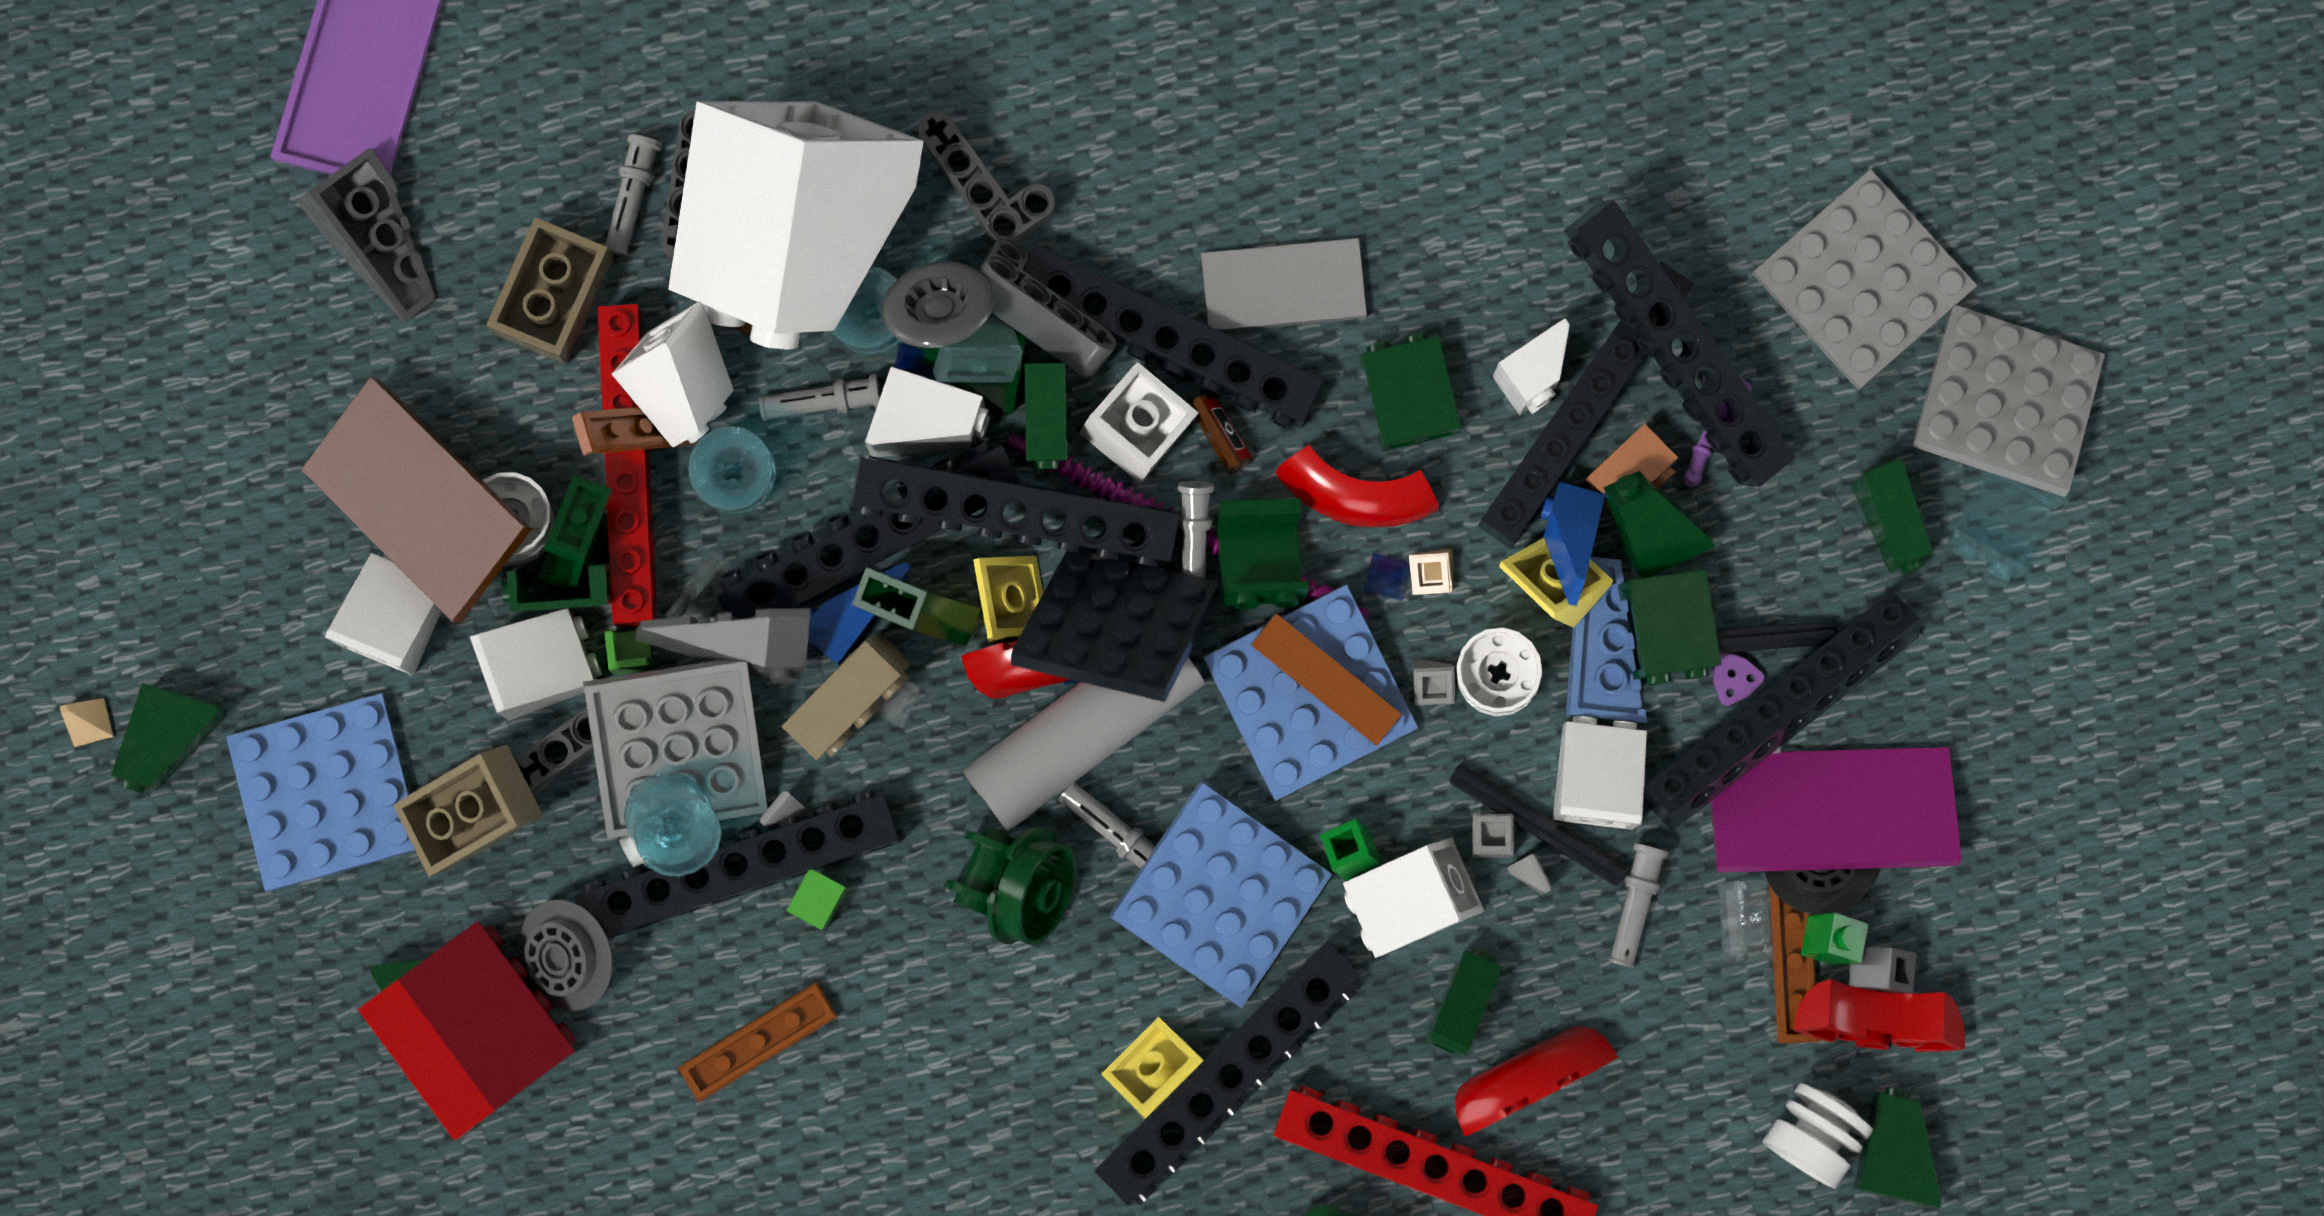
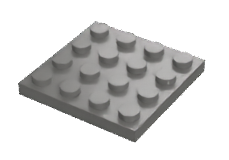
M1871 169L1752 273L1858 391L1977 287L1974 281Z
M1955 305L1950 310L1912 447L2066 497L2071 488L2105 354Z
M723 659L583 682L607 839L766 812L768 808L747 661Z

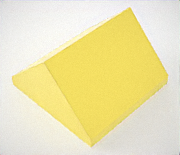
M1544 538L1501 561L1499 566L1553 619L1573 628L1609 589L1613 582L1590 559L1585 583L1577 606L1569 605Z
M1037 556L974 559L989 644L993 645L1018 640L1043 594Z
M1158 1017L1101 1075L1146 1119L1203 1060Z

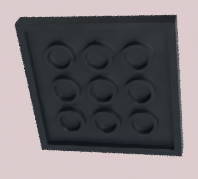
M1081 550L1080 553L1066 551L1010 653L1011 665L1165 702L1220 593L1219 582L1124 559L1105 558L1097 556V553Z

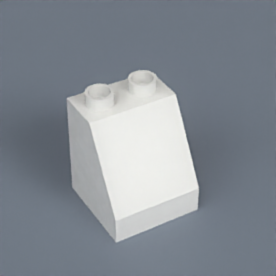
M697 101L669 290L697 302L700 301L705 307L710 324L727 327L744 326L745 322L752 324L750 340L770 348H797L800 332L834 331L916 188L924 141L819 102Z

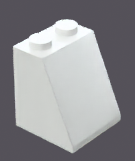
M700 301L648 331L612 373L618 383L672 447L686 440L694 443L705 435L709 430L706 424L717 418L726 409L723 403L733 392V387L705 307Z
M891 367L865 444L870 455L875 457L967 448L976 441V438L982 439L985 437L990 422L989 410L985 408L983 396Z
M371 553L325 637L343 648L414 676L441 610L385 554L383 557Z
M566 608L470 637L498 714L509 721L585 693L583 682L597 680L596 677L603 675L595 653L587 654L583 640L589 638L581 615L574 617L573 613Z
M1573 716V722L1566 721L1562 727L1553 820L1633 830L1641 825L1647 731L1637 730V723L1628 721H1613V727L1597 725V718L1586 716Z
M1453 838L1426 845L1343 883L1346 889L1344 894L1346 904L1350 911L1357 915L1362 926L1361 938L1369 951L1373 952L1375 958L1485 912Z

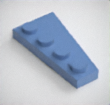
M1591 557L1590 559L1613 582L1574 628L1572 627L1566 716H1586L1597 718L1598 720L1646 724V711L1642 708L1640 690L1642 689L1640 679L1633 680L1632 672L1636 671L1633 653L1635 645L1633 633H1630L1627 612L1629 611L1627 600L1620 601L1618 585L1624 583L1621 560Z

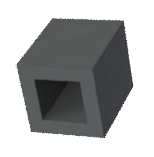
M1864 947L1862 962L1849 964V986L1881 992L1913 993L1916 953L1896 948Z

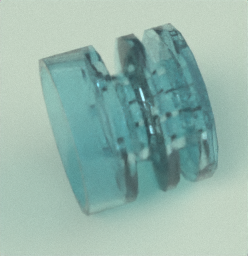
M870 267L834 331H831L845 347L856 355L869 358L889 356L905 344L888 330L883 320L882 306L885 295L897 279L882 268ZM876 306V310L881 316L878 320L871 319L869 324H867L868 320L863 313L865 310L872 311Z
M733 426L714 429L700 438L691 451L688 465L691 485L700 499L717 511L732 515L750 513L765 504L775 490L778 476L775 457L761 438L747 429ZM742 463L744 465L741 469V474L744 476L742 480L738 482L732 478L727 481L726 478L729 472L726 470V467L729 464L737 467Z
M665 772L650 776L642 781L628 797L624 811L626 829L639 855L649 868L662 875L679 877L694 873L710 862L718 850L721 829L715 811L695 781L682 774ZM665 815H669L670 817H674V818L671 819V820H669L668 818H665L664 816H665Z

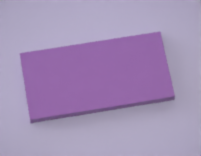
M317 0L270 158L274 161L332 175L368 148H371L391 175L443 0Z

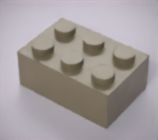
M534 217L486 324L487 328L497 337L566 365L614 257L609 248Z
M876 629L781 727L816 761L825 752L832 757L854 734L849 727L854 724L859 729L881 706L877 699L882 696L887 701L909 678L904 671L911 662Z
M508 745L479 753L393 804L429 877L463 864L544 817Z

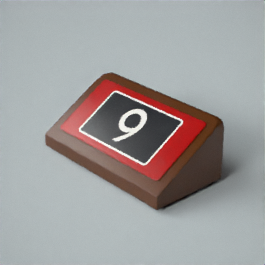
M1209 394L1195 398L1191 406L1199 412L1195 419L1226 472L1232 475L1253 463L1254 459L1217 396Z

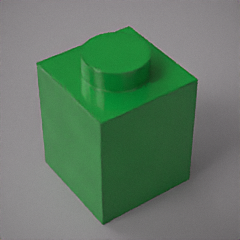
M1357 819L1320 834L1332 871L1345 881H1349L1383 865L1370 829Z
M1837 913L1808 916L1801 956L1833 966L1861 963L1868 923Z

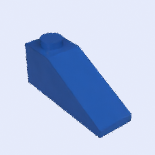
M1559 482L1554 497L1546 496L1540 519L1547 520L1543 537L1568 604L1577 606L1585 583L1605 494Z
M903 562L883 573L906 581L913 571L908 564ZM859 585L824 602L819 609L815 607L810 609L808 644L838 666H841L848 659L879 617L852 605Z

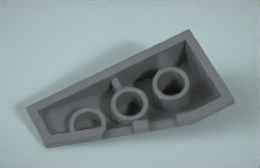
M368 148L296 201L320 233L404 323L436 298L422 258L416 252L409 232L411 227L408 218L404 216L397 197L398 190L395 181L371 148Z
M810 609L755 610L756 617L740 620L733 617L731 612L719 613L717 617L707 619L706 623H698V619L691 616L645 620L640 622L636 630V640L705 662L723 659L747 661L750 676L770 678L772 683H790L795 678H799L806 667Z

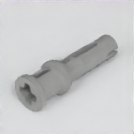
M629 134L627 137V142L630 145L625 164L619 167L618 173L622 183L605 246L609 248L612 254L628 257V250L645 186H650V183L653 182L654 176L651 174L656 152L660 151L663 145L657 140L635 134Z
M872 373L869 378L846 382L843 378H839L837 381H833V386L797 390L768 396L761 395L759 396L761 417L763 421H767L769 419L837 409L838 413L842 412V414H848L850 409L874 406L876 409L881 397L877 373Z
M1203 481L1178 483V491L1182 493V512L1179 516L1178 525L1183 530L1182 573L1205 578L1207 530H1210L1213 525V517L1209 516L1210 493L1214 492V484Z
M1076 781L1058 799L1059 802L1065 804L1087 822L1089 826L1117 847V856L1121 859H1129L1139 869L1142 868L1156 847L1144 837L1145 831L1137 827L1130 828L1108 810L1107 807L1080 787Z
M1634 843L1633 846L1636 854L1630 876H1625L1624 880L1626 883L1625 887L1629 889L1611 957L1608 962L1633 969L1652 894L1656 895L1661 887L1657 882L1663 859H1667L1670 853Z

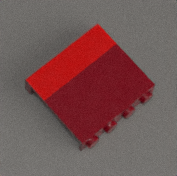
M479 921L472 924L357 1009L454 1141L461 1140L471 1132L473 1127L567 1057L577 1053L572 1044L578 1041L564 1021L556 1025L548 1014L553 1009L549 1000L540 989L533 993L525 983L524 979L529 976L526 969L516 956L508 960L499 948L505 944L503 938L492 924L484 927Z

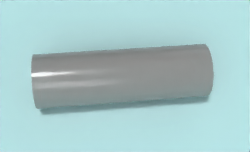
M1187 657L1165 702L1080 682L964 768L962 772L1008 832L1204 686L1205 682L1189 657Z

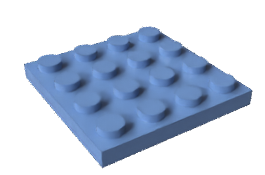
M1343 585L1281 618L1402 714L1377 746L1250 646L1264 626L1202 657L1274 801L1418 729L1347 585Z
M377 694L226 736L265 892L416 851L393 807V804L410 795L384 694Z
M1199 782L1109 917L1226 999L1242 1008L1332 874L1207 785Z

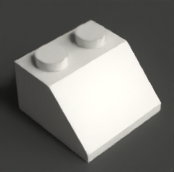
M1565 318L1498 363L1493 378L1519 415L1527 410L1532 415L1538 413L1552 402L1551 398L1556 395L1554 389L1560 380L1570 325Z
M1137 362L1088 417L1079 434L1141 484L1199 412Z

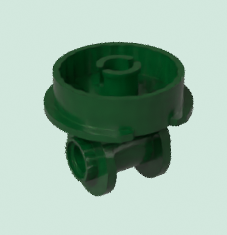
M987 827L983 828L981 835L967 830L964 839L976 844L970 857L969 865L965 869L960 883L946 879L944 888L957 893L953 902L986 915L989 932L1000 943L1013 944L1020 941L1028 945H1037L1046 940L1062 920L1072 897L1076 880V858L1073 850L1069 846L1057 842L1053 833L1042 827H1032L1023 832L1017 839Z

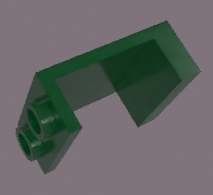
M1420 333L1405 338V344L1390 347L1389 342H1381L1366 347L1367 352L1361 354L1359 361L1361 368L1365 370L1380 431L1378 438L1382 452L1460 433L1462 427L1439 336L1429 338L1428 333Z
M573 475L544 550L548 551L537 578V583L575 596L602 528L612 491L611 488Z
M1300 498L1220 501L1215 518L1224 606L1235 605V608L1240 610L1253 609L1258 607L1259 604H1275L1278 608H1291L1304 602L1309 590L1308 581H1302L1297 533V523L1301 516Z
M609 560L597 561L588 566L590 594H578L575 596L529 598L527 567L518 566L507 571V579H502L503 602L510 604V612L611 604Z
M1706 570L1629 580L1618 585L1620 601L1630 600L1641 663V669L1632 672L1633 680L1647 678L1648 685L1671 682V675L1685 673L1686 680L1710 676L1709 669L1722 665Z

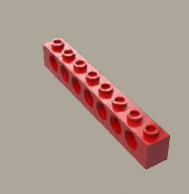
M638 304L597 306L602 410L638 407L612 373L643 338V312ZM649 449L604 453L606 487L612 489L607 506L612 623L618 629L638 628L641 621L658 619Z
M1302 1085L1299 1086L1298 1092L1288 1091L1272 1135L1483 1216H1541L1540 1206L1548 1198H1554L1559 1202L1561 1206L1560 1216H1595L1598 1205L1589 1202L1591 1196L1589 1193L1570 1186L1567 1187L1566 1193L1550 1188L1553 1180L1533 1172H1529L1527 1179L1512 1173L1514 1168L1512 1164L1491 1157L1489 1164L1473 1159L1476 1151L1456 1143L1452 1144L1450 1150L1435 1144L1437 1140L1435 1135L1416 1128L1412 1135L1397 1130L1399 1122L1376 1114L1374 1121L1359 1116L1360 1107L1339 1099L1336 1107L1320 1101L1323 1093ZM1318 1111L1327 1113L1332 1119L1331 1130L1323 1136L1314 1134L1309 1126L1311 1116ZM1355 1126L1365 1127L1370 1134V1142L1362 1150H1356L1348 1143V1133ZM1394 1140L1404 1142L1408 1148L1407 1159L1397 1165L1391 1163L1386 1156V1148ZM1435 1154L1441 1156L1447 1165L1445 1174L1438 1179L1429 1177L1424 1169L1427 1158ZM1471 1169L1479 1170L1485 1179L1484 1187L1477 1193L1468 1192L1463 1185V1177ZM1514 1183L1521 1188L1523 1199L1518 1206L1510 1208L1503 1203L1501 1194L1505 1186Z

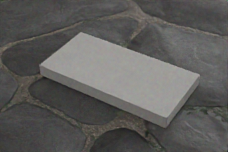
M1359 238L1201 253L1208 326L1220 332L1367 317Z

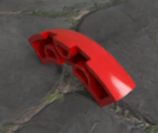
M1310 444L1283 462L1274 472L1282 484L1294 497L1300 498L1304 505L1334 521L1364 528L1395 527L1423 519L1439 510L1436 497L1421 470L1392 481L1375 482L1359 480L1340 473L1329 466L1316 454Z
M1017 641L1008 644H996L961 656L968 679L979 692L989 698H1006L1029 690L1072 681L1012 666L1010 653Z
M1828 979L1817 983L1805 994L1797 1008L1794 1022V1031L1831 1043L1835 1041V1037L1844 1041H1856V1047L1889 1050V1042H1892L1893 1045L1898 1047L1915 1048V1052L1965 1050V1033L1962 1017L1953 998L1946 992L1915 994L1881 992L1857 988Z
M1576 1026L1563 1030L1465 1081L1459 1087L1455 1099L1456 1115L1460 1127L1466 1137L1618 1059V1056L1607 1039L1594 1029Z

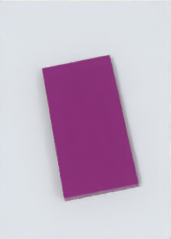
M1949 747L1772 753L1710 802L1716 873L1959 866L1962 861Z

